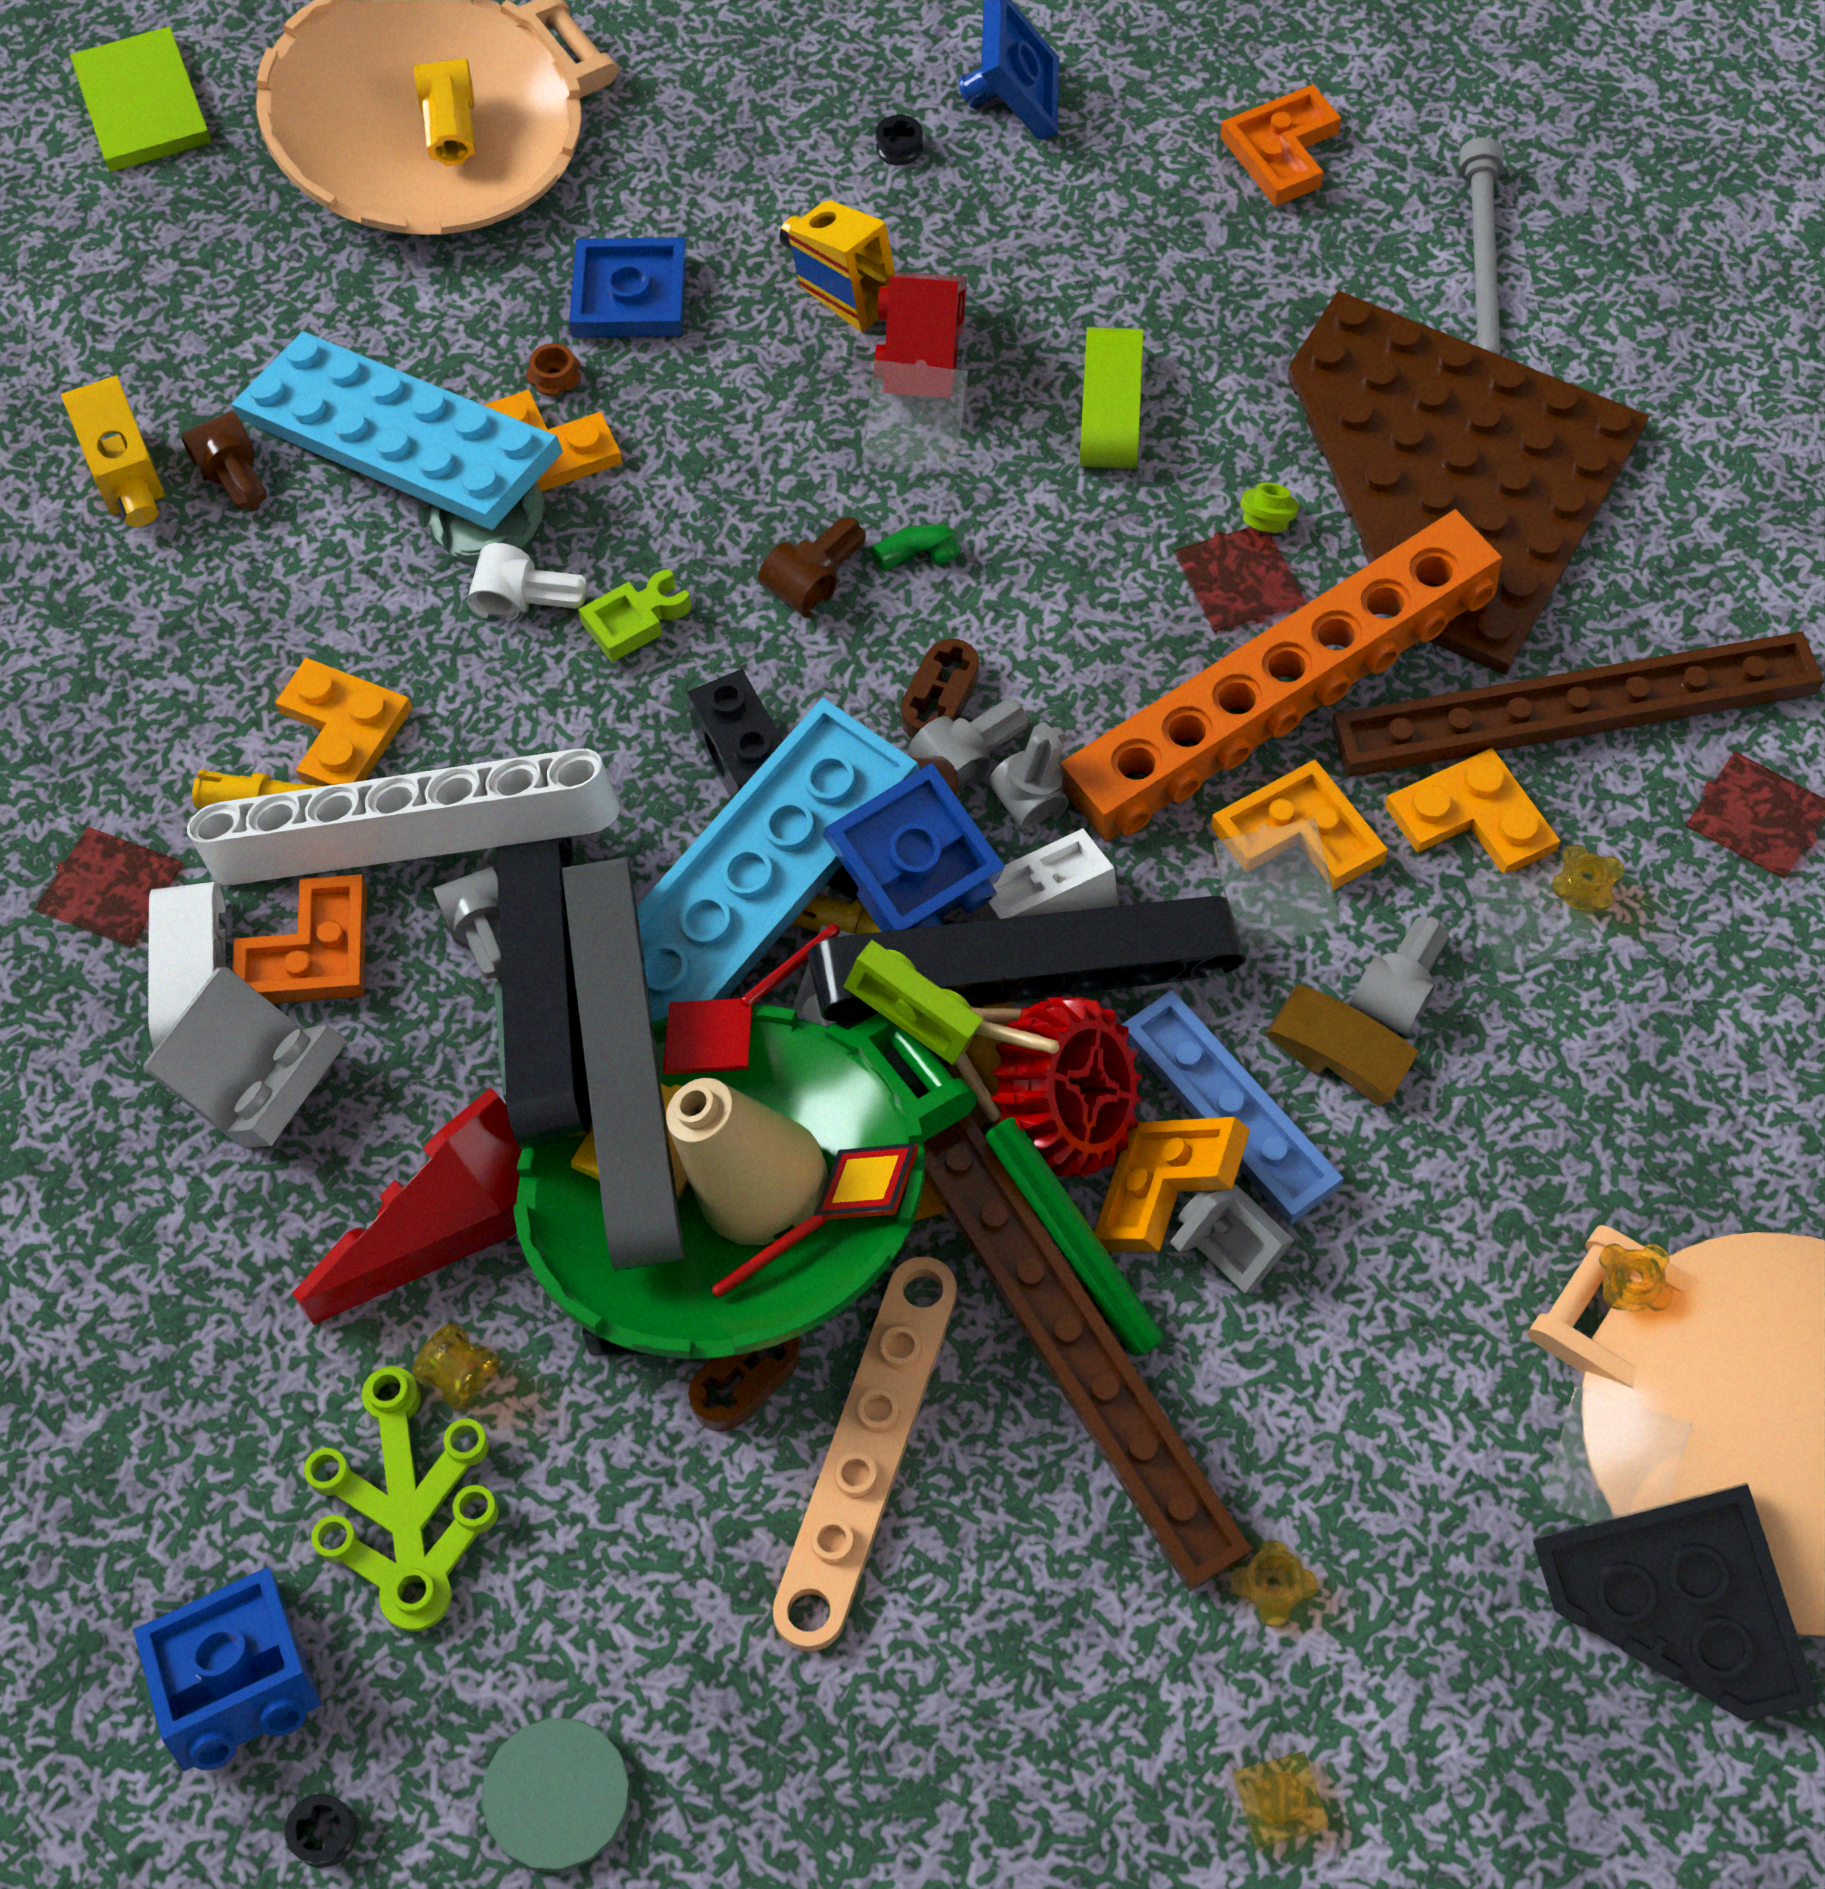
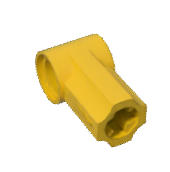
M462 58L414 64L416 91L421 113H424L430 159L442 162L445 166L464 164L469 156L475 154L473 120L471 119L470 108L475 107L468 59Z

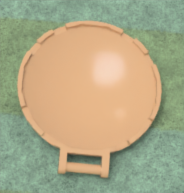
M314 0L301 8L284 24L283 35L277 40L272 49L267 47L256 79L257 119L263 140L279 168L294 185L323 207L357 223L381 230L420 235L451 234L470 231L497 223L526 209L541 198L564 173L575 152L582 119L580 98L611 84L619 73V67L609 54L600 53L569 15L570 7L565 0H533L519 7L508 0H505L502 5L493 0ZM550 29H555L581 62L575 64L549 32ZM467 58L475 100V107L470 108L475 138V154L469 156L464 164L445 166L442 162L430 159L424 113H421L416 91L414 64Z
M1604 1225L1597 1226L1585 1244L1588 1251L1587 1255L1549 1313L1539 1314L1528 1330L1527 1335L1532 1342L1584 1374L1582 1382L1583 1440L1588 1463L1598 1490H1602L1615 1516L1747 1482L1797 1635L1825 1636V1240L1789 1233L1753 1232L1732 1234L1697 1243L1663 1259L1619 1231ZM1613 1267L1630 1277L1592 1339H1590L1573 1327Z

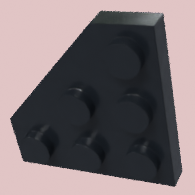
M1747 1482L1533 1537V1543L1553 1608L1559 1615L1580 1627L1583 1626L1622 1648L1623 1652L1675 1682L1679 1681L1717 1703L1720 1708L1745 1722L1819 1704Z

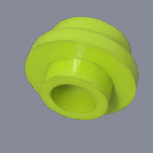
M1264 482L1257 484L1256 488L1244 491L1240 506L1244 510L1243 520L1247 525L1260 531L1277 533L1287 530L1290 521L1297 517L1299 503L1290 496L1291 493L1286 487Z

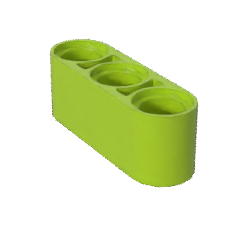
M1087 327L1079 467L1137 469L1143 329Z

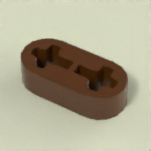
M945 639L934 644L926 653L901 703L902 727L911 739L926 724L938 717L948 716L953 721L960 718L979 677V658L977 651L971 644L959 639ZM953 660L960 661L962 669H955L948 682H942V666L949 667ZM933 698L937 699L938 716L931 715L927 722L918 720V712L925 713Z
M798 1337L781 1343L784 1356L782 1359L776 1361L773 1357L767 1356L752 1370L749 1366L756 1360L758 1350L746 1354L711 1358L696 1373L689 1387L690 1405L693 1415L698 1422L709 1430L720 1432L734 1429L742 1424L793 1374L799 1365L801 1349ZM738 1376L742 1378L732 1390L735 1402L732 1408L728 1410L725 1406L718 1404L711 1410L707 1409L710 1403L706 1391L707 1388L714 1385L718 1389L723 1390Z

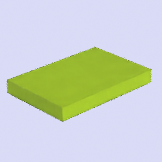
M170 26L69 54L109 172L212 143Z

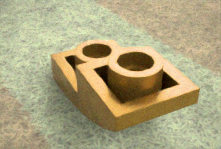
M1301 984L1293 988L1265 1033V1036L1315 1075L1329 1067L1378 1107L1392 1099L1419 1053V1050L1366 1014L1340 1000Z

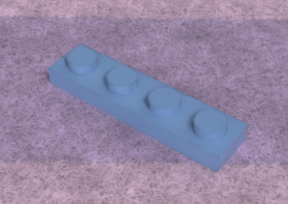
M1170 990L1122 1024L1129 1028L1126 1043L1131 1047L1139 1049L1137 1055L1194 1119L1236 1117L1250 1129L1239 1170L1289 1226L1341 1189L1344 1177L1173 990Z

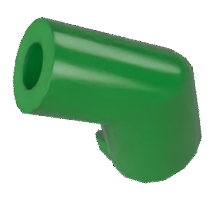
M946 524L907 526L871 546L870 552L880 568L887 572L925 550H928L931 561L935 565H943L959 556L961 547L954 539L953 535L956 532Z

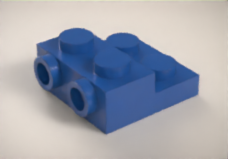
M933 762L828 825L823 833L824 838L859 889L856 896L881 932L944 925L940 918L958 906L961 907L966 915L976 911L996 896L997 891L993 884L998 882L1005 868Z
M269 1566L133 1629L161 1739L183 1772L193 1767L200 1770L220 1768L234 1757L237 1746L264 1733L274 1737L288 1735L302 1726L307 1712L322 1706L305 1650L295 1635L279 1582Z

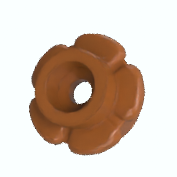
M558 343L545 344L538 347L530 356V365L527 368L526 377L528 383L536 386L540 394L556 396L564 390L571 391L580 382L581 373L578 371L581 366L580 362L568 347Z

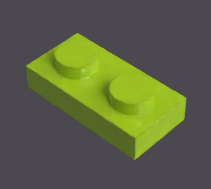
M871 940L857 957L843 986L952 1065L956 1063L968 1047L984 1020L972 1011L969 1003L958 993L949 989L939 988L918 973L914 964L906 956L895 950H886L874 940Z

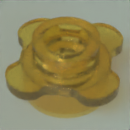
M1582 845L1567 847L1562 854V861L1565 864L1562 873L1556 875L1551 884L1553 892L1575 909L1603 911L1610 908L1615 899L1612 893L1614 882L1620 880L1624 874L1622 862L1614 856L1603 858L1597 854L1588 853ZM1590 874L1593 876L1594 880H1587L1583 878L1582 875Z
M1609 1244L1602 1250L1599 1256V1263L1606 1269L1603 1278L1604 1290L1602 1296L1608 1306L1615 1310L1639 1312L1648 1308L1654 1311H1662L1670 1305L1673 1299V1291L1666 1285L1664 1270L1669 1264V1256L1663 1248L1658 1245L1649 1244L1643 1250L1624 1249L1619 1244ZM1630 1273H1639L1642 1276V1281H1632Z
M1270 1540L1260 1545L1258 1554L1251 1560L1247 1568L1240 1567L1234 1570L1230 1579V1587L1234 1595L1239 1598H1247L1259 1610L1260 1620L1263 1624L1277 1628L1287 1623L1289 1611L1300 1600H1309L1315 1595L1317 1579L1310 1570L1303 1569L1300 1561L1287 1551L1283 1543ZM1269 1578L1278 1579L1280 1581V1588L1276 1590L1270 1589L1267 1585V1580Z

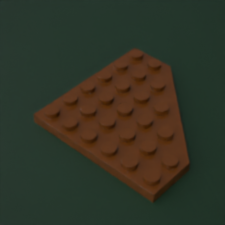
M1338 290L1290 363L1287 378L1294 394L1298 395L1307 415V424L1321 455L1325 456L1333 475V483L1348 517L1352 518L1361 538L1360 545L1370 564L1456 509L1502 556L1498 588L1493 598L1486 605L1476 611H1469L1467 609L1449 621L1446 628L1429 642L1507 675L1644 432L1650 415ZM1425 583V584H1424V585L1431 586V587H1438V586H1440V585L1435 584V583Z

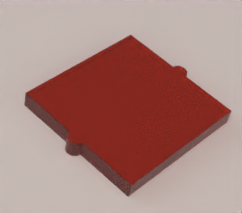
M1252 527L1228 534L1218 531L1212 539L1175 549V556L1213 632L1252 620L1256 623H1263L1265 616L1304 605L1305 600L1269 532L1260 531Z
M1734 751L1716 780L1705 784L1703 792L1706 795L1687 822L1686 827L1785 880L1804 848H1812L1816 842V837L1813 834L1825 817V798Z
M88 827L66 862H60L56 865L58 874L35 909L41 914L132 947L149 920V895L151 890L170 887L183 863L181 860Z

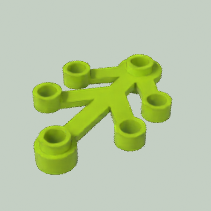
M388 1366L373 1372L367 1378L362 1388L363 1405L371 1418L379 1423L388 1495L352 1472L343 1455L333 1448H321L313 1452L305 1462L304 1476L316 1493L323 1496H336L393 1535L396 1563L360 1542L358 1533L347 1518L341 1515H329L319 1520L312 1530L311 1542L323 1560L334 1564H344L380 1589V1608L393 1626L404 1631L417 1632L437 1624L448 1611L452 1599V1588L448 1575L478 1534L489 1530L495 1524L499 1508L494 1496L486 1487L470 1485L463 1488L455 1496L452 1505L453 1514L456 1519L431 1550L425 1554L424 1527L468 1468L480 1463L486 1457L489 1450V1439L481 1424L473 1419L465 1418L453 1422L444 1434L443 1443L446 1450L417 1487L408 1420L419 1408L421 1393L413 1376L407 1370L397 1366ZM388 1383L400 1385V1391L394 1399L389 1401L377 1399L378 1392L384 1385ZM473 1433L478 1436V1442L472 1450L468 1452L455 1450V1443L461 1435ZM328 1462L339 1464L338 1473L333 1479L326 1482L316 1480L317 1472L323 1464ZM482 1499L488 1503L486 1512L480 1518L468 1519L464 1517L465 1507L471 1501ZM335 1529H343L347 1532L346 1540L340 1547L332 1550L324 1548V1539L328 1533ZM414 1582L426 1584L425 1595L420 1601L412 1604L402 1601L403 1591L409 1584Z

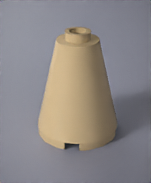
M713 1078L693 1080L675 1093L667 1108V1125L700 1212L718 1235L738 1245L763 1246L777 1241L773 1235L782 1232L791 1225L796 1227L812 1216L826 1185L828 1168L816 1138L806 1127Z

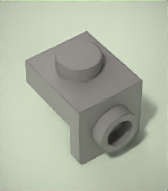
M1234 1185L1232 1190H1219L1211 1194L1208 1191H1202L1191 1199L1178 1217L1183 1226L1170 1241L1180 1253L1197 1247L1243 1293H1247L1263 1281L1294 1242V1239L1240 1187Z

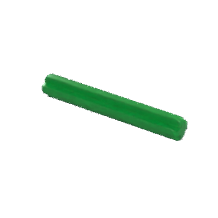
M1006 1118L988 1130L985 1135L986 1141L1130 1354L1139 1357L1148 1353L1163 1340V1333L1026 1131L1019 1129L1015 1122L1016 1118Z

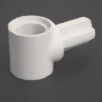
M492 543L484 546L480 552L467 597V605L472 612L481 618H488V614L506 615L507 621L515 620L519 612H528L530 604L577 609L584 605L586 599V579L582 575L535 570L533 561L521 549L509 544Z

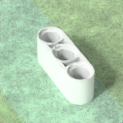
M217 881L152 889L150 892L148 1022L150 1038L154 1049L217 968L226 967L225 929H219V913H225V904Z

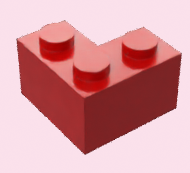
M899 272L890 276L889 284L880 286L877 317L878 321L887 322L885 345H876L874 378L883 379V393L951 398L955 394L959 336L963 334L967 276Z

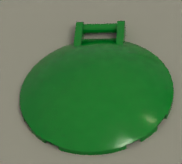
M753 1005L748 1070L664 1075L663 1061L668 1016L654 1021L653 1027L661 1084L670 1088L676 1084L683 1087L696 1079L713 1078L806 1127L816 1138L822 1156L827 1163L828 1177L840 1149L917 1143L919 1149L895 1215L830 1219L722 1297H716L712 1293V1288L716 1283L772 1243L763 1246L738 1245L718 1235L703 1218L689 1183L678 1201L685 1259L614 1272L606 1238L600 1182L571 1168V1160L586 1135L525 1150L522 1149L517 1165V1171L520 1176L517 1204L514 1205L517 1235L534 1276L550 1299L572 1320L611 1343L637 1352L685 1359L720 1358L772 1347L814 1329L851 1305L887 1269L901 1249L914 1223L925 1181L924 1141L966 1117L977 1103V1095L963 1079H954L927 1046L880 1013L846 1030L833 1022L828 1028L800 1019L795 1009L771 1005ZM895 1049L930 1092L917 1098L883 1055ZM791 1225L782 1232L773 1235V1237L778 1240L795 1227Z

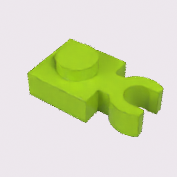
M666 569L654 574L649 579L647 587L640 592H637L630 582H627L579 608L578 611L582 625L611 663L661 636L660 619L674 620L686 615L692 608L690 594L687 590H683L672 597L663 596L665 593L676 588L672 571Z

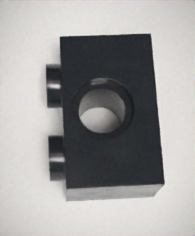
M743 669L687 691L693 731L731 800L783 742Z

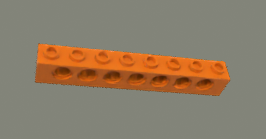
M1454 509L1060 762L1063 773V791L1105 842L1121 833L1129 836L1138 832L1150 821L1155 812L1172 801L1180 803L1187 800L1198 791L1203 781L1218 771L1236 768L1249 757L1252 750L1272 736L1280 738L1287 735L1300 723L1303 716L1321 704L1329 706L1336 703L1349 691L1352 684L1371 672L1379 674L1385 671L1398 659L1400 653L1418 641L1426 643L1433 640L1446 628L1449 621L1467 609L1469 611H1476L1486 605L1493 598L1498 588L1502 556ZM1425 583H1435V584H1438V585H1440V586H1438V587H1431V586H1427V585H1424V584H1425ZM1387 614L1392 616V618H1380L1375 615ZM1339 645L1345 649L1331 650L1326 648V646ZM1282 676H1289L1297 680L1292 682H1282L1277 680L1276 678ZM1231 708H1242L1247 710L1248 712L1243 714H1231L1228 713L1226 710ZM1188 739L1197 741L1199 744L1183 747L1175 743ZM1132 772L1149 774L1148 777L1139 780L1125 777Z

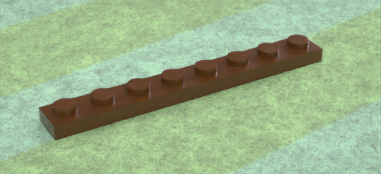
M1801 631L1334 713L1331 729L1346 776L1353 777L1477 755L1490 748H1493L1494 751L1815 695L1818 694L1824 679L1805 634Z
M970 1113L960 1121L924 1141L926 1179L1188 1592L1190 1593L1248 1557L1252 1552V1548L1011 1176L986 1141L985 1136Z

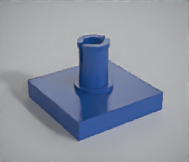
M984 0L981 68L959 77V88L965 102L969 101V106L975 109L982 103L999 95L1037 139H1047L1058 134L1059 56L1012 0Z

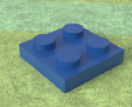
M685 237L576 239L569 318L572 338L683 336L687 265Z

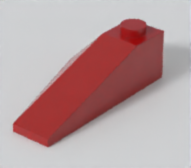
M491 1087L441 1128L423 1147V1150L430 1159L408 1184L403 1185L401 1182L394 1180L379 1196L383 1204L371 1225L366 1230L364 1228H355L348 1231L291 1293L304 1315L313 1325L505 1240L517 1232L514 1205L517 1204L520 1178L517 1165L522 1149H520L514 1138L507 1106Z

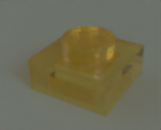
M1304 1751L1233 1771L1232 1779L1255 1850L1320 1832L1328 1828L1329 1823Z

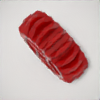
M1050 997L1048 1001H1039V1003H1035L1031 1007L1022 1008L1020 1018L1017 1021L1007 1023L1006 1027L1056 1040L1060 1047L1057 1053L1052 1054L1007 1042L995 1045L1001 1057L1000 1066L990 1071L998 1079V1092L990 1099L999 1103L1001 1108V1114L995 1125L1006 1118H1016L1015 1122L1019 1129L1026 1131L1056 1177H1084L1090 1173H1097L1098 1169L1104 1166L1114 1165L1116 1152L1126 1150L1129 1147L1126 1132L1138 1127V1122L1133 1114L1136 1105L1144 1102L1137 1095V1081L1143 1074L1135 1071L1133 1062L1139 1049L1126 1044L1129 1028L1116 1024L1114 1010L1104 1009L1099 1006L1097 1000H1088L1084 997Z

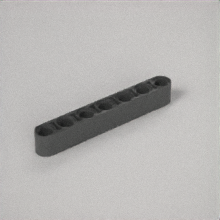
M628 857L565 867L562 870L605 1231L612 1267L615 1272L685 1259L681 1222L636 896Z

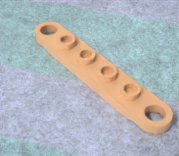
M911 1258L899 1265L891 1276L773 1604V1618L777 1632L789 1646L797 1650L813 1652L824 1649L839 1637L844 1628L957 1301V1284L954 1274L947 1265L935 1258ZM929 1277L940 1284L943 1293L934 1305L916 1307L910 1304L903 1295L906 1285L915 1278ZM808 1594L822 1597L830 1607V1616L827 1622L818 1630L810 1632L797 1629L789 1620V1610L794 1601Z

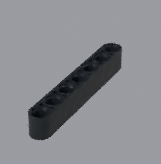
M572 836L496 847L506 1104L514 1138L520 1149L523 1150L590 1134L591 1131L589 1090L562 873L563 868L574 866Z
M1207 896L847 935L819 942L807 952L821 1017L832 1022L868 1019L879 1013L843 987L857 957L871 940H874L886 950L891 949L900 952L914 964L918 973L939 988L949 989L958 993L970 1006L1190 981L1207 977L1206 971L1222 968L1224 973L1232 972L1241 967L1246 960L1230 902L1222 896Z

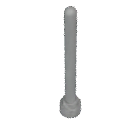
M1476 138L1468 141L1461 147L1459 151L1460 175L1471 187L1477 346L1500 355L1493 185L1497 182L1504 169L1503 148L1494 139Z

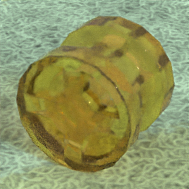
M450 1323L437 1331L424 1345L413 1365L412 1376L424 1387L436 1386L443 1392V1400L455 1411H462L472 1404L480 1392L495 1377L499 1368L500 1357L488 1346L476 1347L470 1342V1335L466 1329L458 1323Z

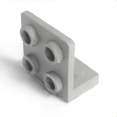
M220 967L213 972L145 1061L143 1068L149 1075L236 1144L244 1148L272 1146L348 1041L329 1025L302 1029L231 969Z

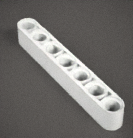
M572 749L218 802L199 810L190 819L187 825V834L213 879L222 885H237L591 834L603 830L615 821L620 812V804L601 757L590 749Z

